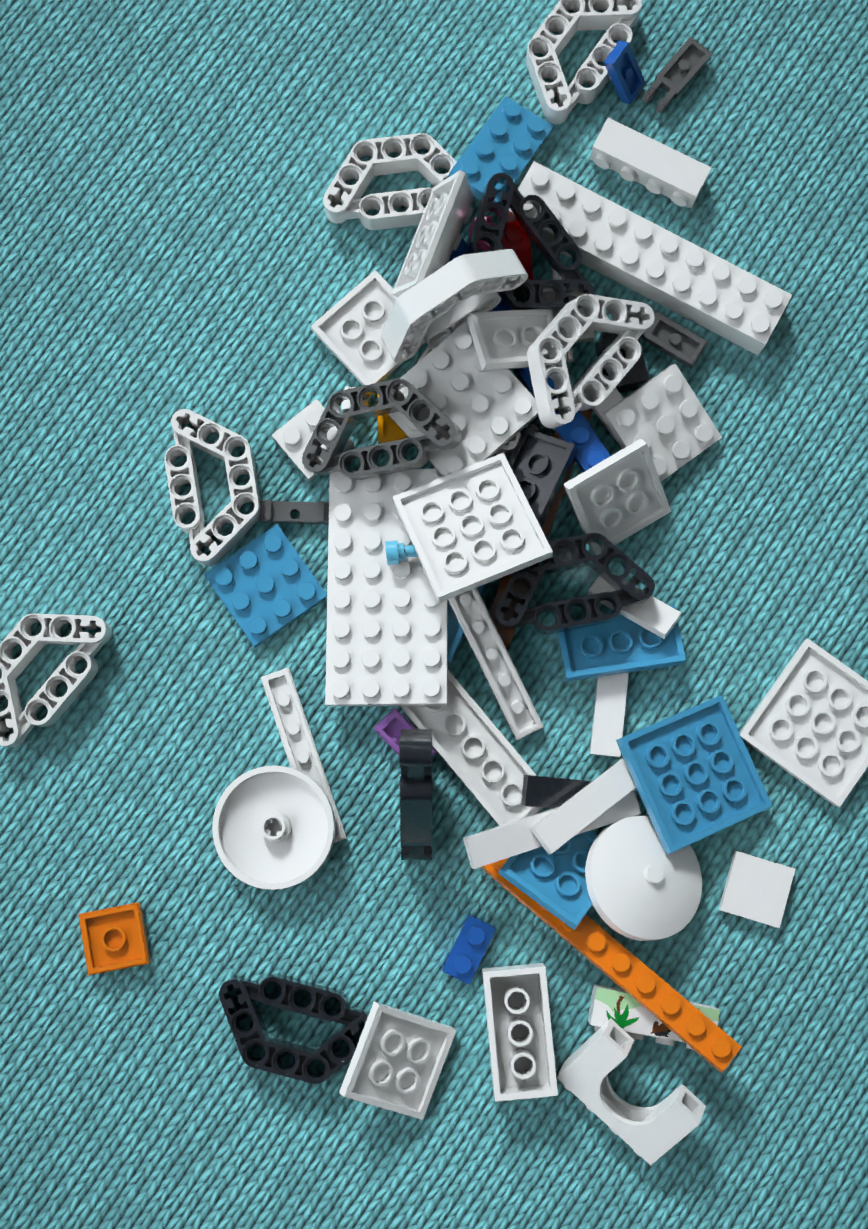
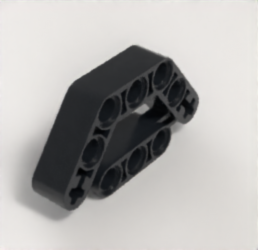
M505 173L494 174L487 182L483 191L469 245V253H479L477 242L481 240L490 244L491 251L505 249L501 244V239L510 208L518 223L551 267L562 277V280H528L527 278L522 285L517 287L522 288L526 292L527 298L525 303H519L514 299V289L498 292L505 303L514 310L549 308L551 310H562L567 303L577 298V296L564 298L565 293H571L578 288L579 293L594 295L592 285L585 280L577 269L582 260V253L579 247L543 199L537 195L523 197L509 175ZM497 183L502 184L501 189L504 192L498 198V202L494 203L493 200L497 193V189L494 187ZM525 204H531L536 208L537 215L535 218L525 215L523 211ZM485 212H494L498 216V224L495 226L489 225L484 218ZM542 228H550L554 232L555 238L553 242L543 239ZM565 251L571 255V266H565L561 263V252ZM546 287L553 289L556 297L552 303L547 302L543 298V289Z
M589 533L548 541L553 551V557L543 560V564L539 567L529 566L512 574L497 605L495 622L505 630L533 624L534 629L541 634H553L613 621L623 606L642 604L647 601L655 590V583L650 575L600 533ZM591 542L597 543L601 548V554L596 556L589 554L586 550V544ZM560 548H566L571 552L572 559L561 561L557 558L556 551ZM612 562L620 563L623 566L624 574L619 576L612 574L609 570V564ZM589 566L616 590L527 608L542 576L545 574ZM632 573L633 576L627 584L622 583ZM517 581H525L528 583L530 591L526 594H518L515 592L513 584ZM642 583L645 586L643 592L636 594L634 589ZM513 600L517 602L513 615L517 618L511 617L509 621H505L503 619L504 613L501 610L506 612ZM603 600L611 602L614 612L610 615L603 614L599 609V602ZM573 606L580 607L584 611V619L580 621L573 620L569 615V608ZM543 612L551 613L555 618V624L550 627L542 625L539 621V615Z
M401 729L399 764L401 768V860H432V729Z
M271 974L261 983L239 976L231 977L222 984L219 990L222 1007L245 1064L252 1068L311 1084L324 1082L353 1058L357 1047L353 1035L359 1031L361 1027L360 1021L366 1023L370 1011L348 1007L346 995L337 989L281 974ZM275 981L279 983L282 989L280 996L272 997L267 993L266 985L268 982ZM231 984H233L234 988L240 987L242 993L238 995L240 1005L245 1001L248 1004L236 1012L233 1008L239 1004L235 995L229 996L228 991L232 988ZM301 989L309 991L312 997L311 1003L308 1005L299 1004L296 1000V992ZM334 997L339 999L342 1009L337 1013L329 1012L325 1006V1001L328 998ZM256 1001L345 1025L316 1049L269 1037ZM240 1014H249L253 1018L254 1024L251 1029H244L240 1026L238 1020ZM341 1039L347 1041L350 1051L344 1055L338 1054L333 1048L335 1041ZM258 1043L262 1045L265 1049V1056L259 1059L253 1057L250 1053L251 1044ZM284 1051L292 1053L295 1057V1064L284 1066L279 1059L280 1053ZM310 1061H322L325 1065V1072L322 1074L311 1072L309 1068Z

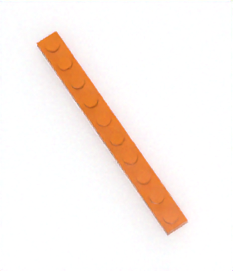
M508 858L480 867L720 1073L726 1069L742 1048L740 1044L586 914L573 930L499 875L498 872Z

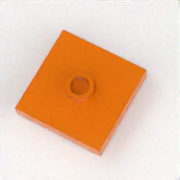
M141 902L78 914L88 976L151 963Z

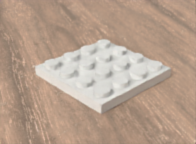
M466 322L401 377V379H405L421 391L461 430L462 438L458 446L453 449L429 452L428 460L442 476L489 459L538 416L535 398L509 369L482 370L472 335ZM403 387L397 392L398 401H403L408 396L407 387ZM424 407L419 411V421L422 422L428 419L430 409L429 407ZM400 411L388 414L408 438L426 436ZM439 424L434 427L443 434V438L446 440L450 438L451 435H449L448 430Z
M504 453L392 497L439 603L553 557V551Z
M807 638L744 725L739 736L742 737L743 741L835 807H840L868 767V681Z

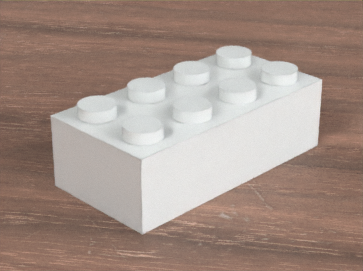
M543 963L482 968L495 1102L558 1096L545 965Z

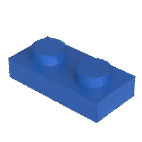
M619 40L603 63L621 102L631 104L646 82L629 42Z
M468 914L442 971L470 985L496 927Z

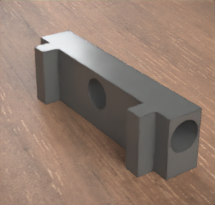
M260 501V523L329 525V503L325 501ZM293 512H299L300 517L298 519H292L291 514Z

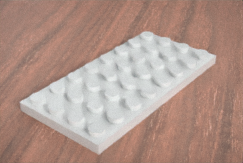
M412 469L363 480L347 477L340 471L330 473L325 705L327 707L448 705V599L440 603L438 602L418 557L405 558L406 561H400L398 565H387L385 541L398 540V543H404V546L413 545L392 497L443 477L437 469Z

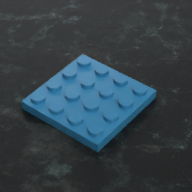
M723 695L616 740L666 854L675 852L773 806L744 741L739 736V730Z

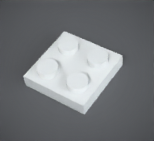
M317 399L272 434V438L308 481H311L318 475L308 471L302 463L303 453L325 409ZM336 426L328 430L327 438L329 441H332L337 436ZM350 438L342 453L354 446V442ZM323 444L321 445L322 448L328 451L331 448ZM317 456L315 461L321 465L323 459Z

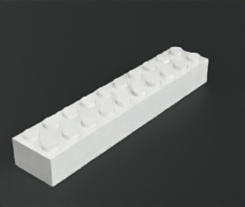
M533 161L518 188L523 197L537 195L543 199L579 247L582 253L581 263L756 355H759L766 345L792 297V294ZM531 204L524 205L523 211L525 215L535 218L537 215L536 208ZM509 208L506 222L517 221L514 213ZM542 228L543 239L553 242L555 238L554 232L550 228ZM561 252L562 254L572 258L568 252Z

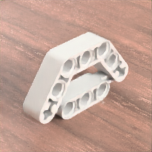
M560 0L529 41L526 56V65L547 121L552 124H561L566 121L577 102L589 104L597 98L610 80L606 67L598 65L597 62H604L609 53L616 46V43L613 42L614 40L629 42V45H631V28L638 22L642 0ZM596 9H601V10H603L604 12L600 13V12H597V11H595V10H596ZM567 10H573L576 13L572 14L567 12ZM607 30L581 65L575 78L567 86L557 57L576 31ZM556 31L559 32L560 35H553L550 32ZM535 53H542V54H544L545 56H544V57H537V56H535L534 54H535ZM550 78L554 80V82L548 83L545 82L543 79ZM587 83L590 84L592 87L585 88L582 87L580 84Z
M425 133L361 140L353 146L324 194L325 215L329 221L336 224L343 223L348 219L360 218L362 225L369 230L419 225L425 210L423 205L428 202L433 188L427 187L376 193L361 198L374 176L419 171L433 186H436L448 178L449 172L457 161L430 135ZM419 149H426L429 151L428 153L423 155L416 153V151ZM392 152H397L400 154V156L396 158H391L388 156V154ZM368 155L372 157L369 161L360 160L362 156ZM439 168H445L449 172H447L446 174H438L436 170ZM349 179H355L358 181L354 185L345 184V182ZM397 206L408 208L402 213L394 210ZM370 209H376L379 211V213L374 216H369L366 214V212Z
M513 249L461 255L396 299L381 333V338L396 363L406 361L416 354L421 342L424 340L428 346L438 345L464 322L468 324L467 318L470 313L489 312L495 308L501 301L497 292L519 287L527 280L528 274Z
M583 294L567 303L533 342L527 351V361L539 419L545 427L556 428L573 420L577 411H585L596 407L608 397L641 356L642 349L638 339L647 328L651 327L655 318L654 312L648 304L593 294ZM578 305L583 308L585 316L580 314ZM606 310L610 312L612 320L607 317ZM560 326L566 330V338L562 336ZM585 330L619 334L571 389L565 354ZM542 347L547 350L549 354L548 359L542 355ZM620 347L625 351L626 358L621 355ZM602 368L607 371L608 380L604 378ZM548 377L554 381V389L548 385ZM584 389L590 394V402L584 396Z
M180 409L174 413L171 419L175 445L166 451L164 459L173 519L183 532L189 534L190 551L193 557L203 566H212L259 520L261 499L254 455L247 439L191 410ZM191 422L192 426H193L196 430H198V432H197V434H196V432H195L193 429L189 428V427H185V428L183 429V428L181 427V425H182L183 423L186 424V425H188V424ZM212 433L219 434V439L216 443H206L208 435ZM192 446L224 461L226 465L231 502L206 527L204 526L203 507ZM235 447H245L246 450L242 456H231L232 450ZM177 457H187V461L183 466H174V461ZM242 474L250 476V480L246 485H236L238 476ZM190 484L191 490L187 495H178V489L181 485ZM250 502L255 505L254 510L250 514L240 513V508L244 503ZM194 512L196 514V518L191 524L182 523V518L186 513ZM226 523L233 524L234 529L231 534L227 536L220 535L219 531L222 525ZM213 535H215L218 541L221 542L219 546L211 538ZM203 546L210 549L211 553L208 556L200 550Z
M28 614L18 622L0 643V668L2 670L0 699L4 696L8 699V706L4 711L0 712V719L11 718L5 719L6 722L0 720L1 746H20L35 725L41 727L52 726L90 683L98 671V664L94 656L112 637V628L106 621L97 616ZM36 622H41V632L36 636H32V625ZM66 623H70L72 625L71 633L66 637H62L60 635L61 627ZM97 626L101 628V632L96 633L95 636L82 630V627L87 630H94ZM20 644L22 653L17 659H13L11 650ZM45 644L79 645L59 665L27 703L25 710L22 712L16 678ZM81 659H86V670L78 674L75 670L76 663ZM61 682H65L68 687L67 692L64 696L58 697L56 687ZM45 705L48 710L47 716L39 721L36 711L40 706ZM9 728L13 729L14 733L10 734L9 738H5L4 733L9 732Z

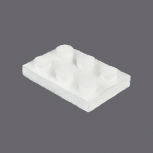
M551 308L470 313L467 322L482 370L529 367L527 351L554 319ZM542 347V348H541L542 355H543L546 359H548V358H549V354H548L547 350Z

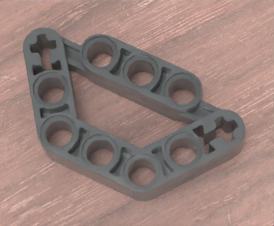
M397 378L337 391L332 394L302 456V463L308 471L319 475H328L329 473L340 471L347 477L363 480L420 468L427 463L429 452L453 449L461 442L462 433L460 428L414 385L405 379ZM407 387V398L403 401H398L397 392L401 388ZM378 393V404L370 408L368 405L370 396ZM349 399L350 409L348 412L341 414V403ZM424 407H429L430 416L428 419L422 422L419 421V411ZM400 411L426 435L357 448L342 453L357 421ZM437 424L448 430L449 435H451L448 440L443 438V434L434 428ZM336 426L337 436L332 441H329L327 438L328 430ZM323 444L331 448L328 451L322 448L321 445ZM412 446H417L419 449L417 458L409 461L407 458L408 449ZM384 452H388L390 456L388 464L380 467L378 463L379 456ZM317 456L323 459L321 465L315 461ZM359 458L361 466L357 472L352 473L350 463L353 459Z

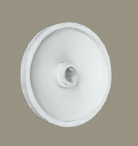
M284 766L259 767L235 779L220 797L214 812L212 825L214 845L224 866L242 882L256 888L269 890L284 889L297 885L315 874L329 856L334 843L336 829L334 811L322 787L307 774Z
M632 816L609 825L597 836L589 850L585 868L588 894L599 916L613 930L633 940L656 941L678 933L692 920L698 909L702 894V876L697 857L690 845L666 854L650 817Z

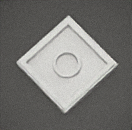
M734 851L718 910L780 928L795 869Z

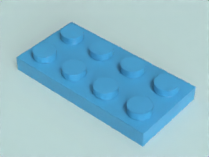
M505 96L451 169L448 178L459 170L465 172L472 194L480 200L482 199L487 182L494 174L505 173L513 179L515 184L551 133L553 125ZM497 183L494 187L497 189L496 197L493 200L494 203L498 202V198L504 192L501 189L502 184Z
M618 614L613 621L557 633L566 682L682 665L686 662L678 622L665 640L621 614ZM584 618L573 619V620L580 621V620H582V619H584Z

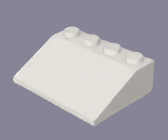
M459 170L433 187L391 295L398 298L401 294L450 262L449 258L452 250L455 251L458 248L462 239V234L459 233L463 223L466 224L473 211V208L470 207L473 194L465 172Z

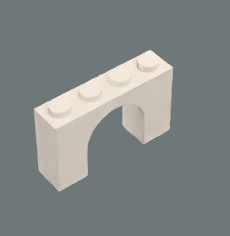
M610 1018L565 1060L556 1078L568 1091H571L579 1098L589 1111L595 1113L607 1124L614 1134L621 1137L638 1156L652 1165L700 1124L706 1105L683 1084L662 1102L651 1107H637L618 1097L611 1088L608 1073L627 1057L634 1039Z

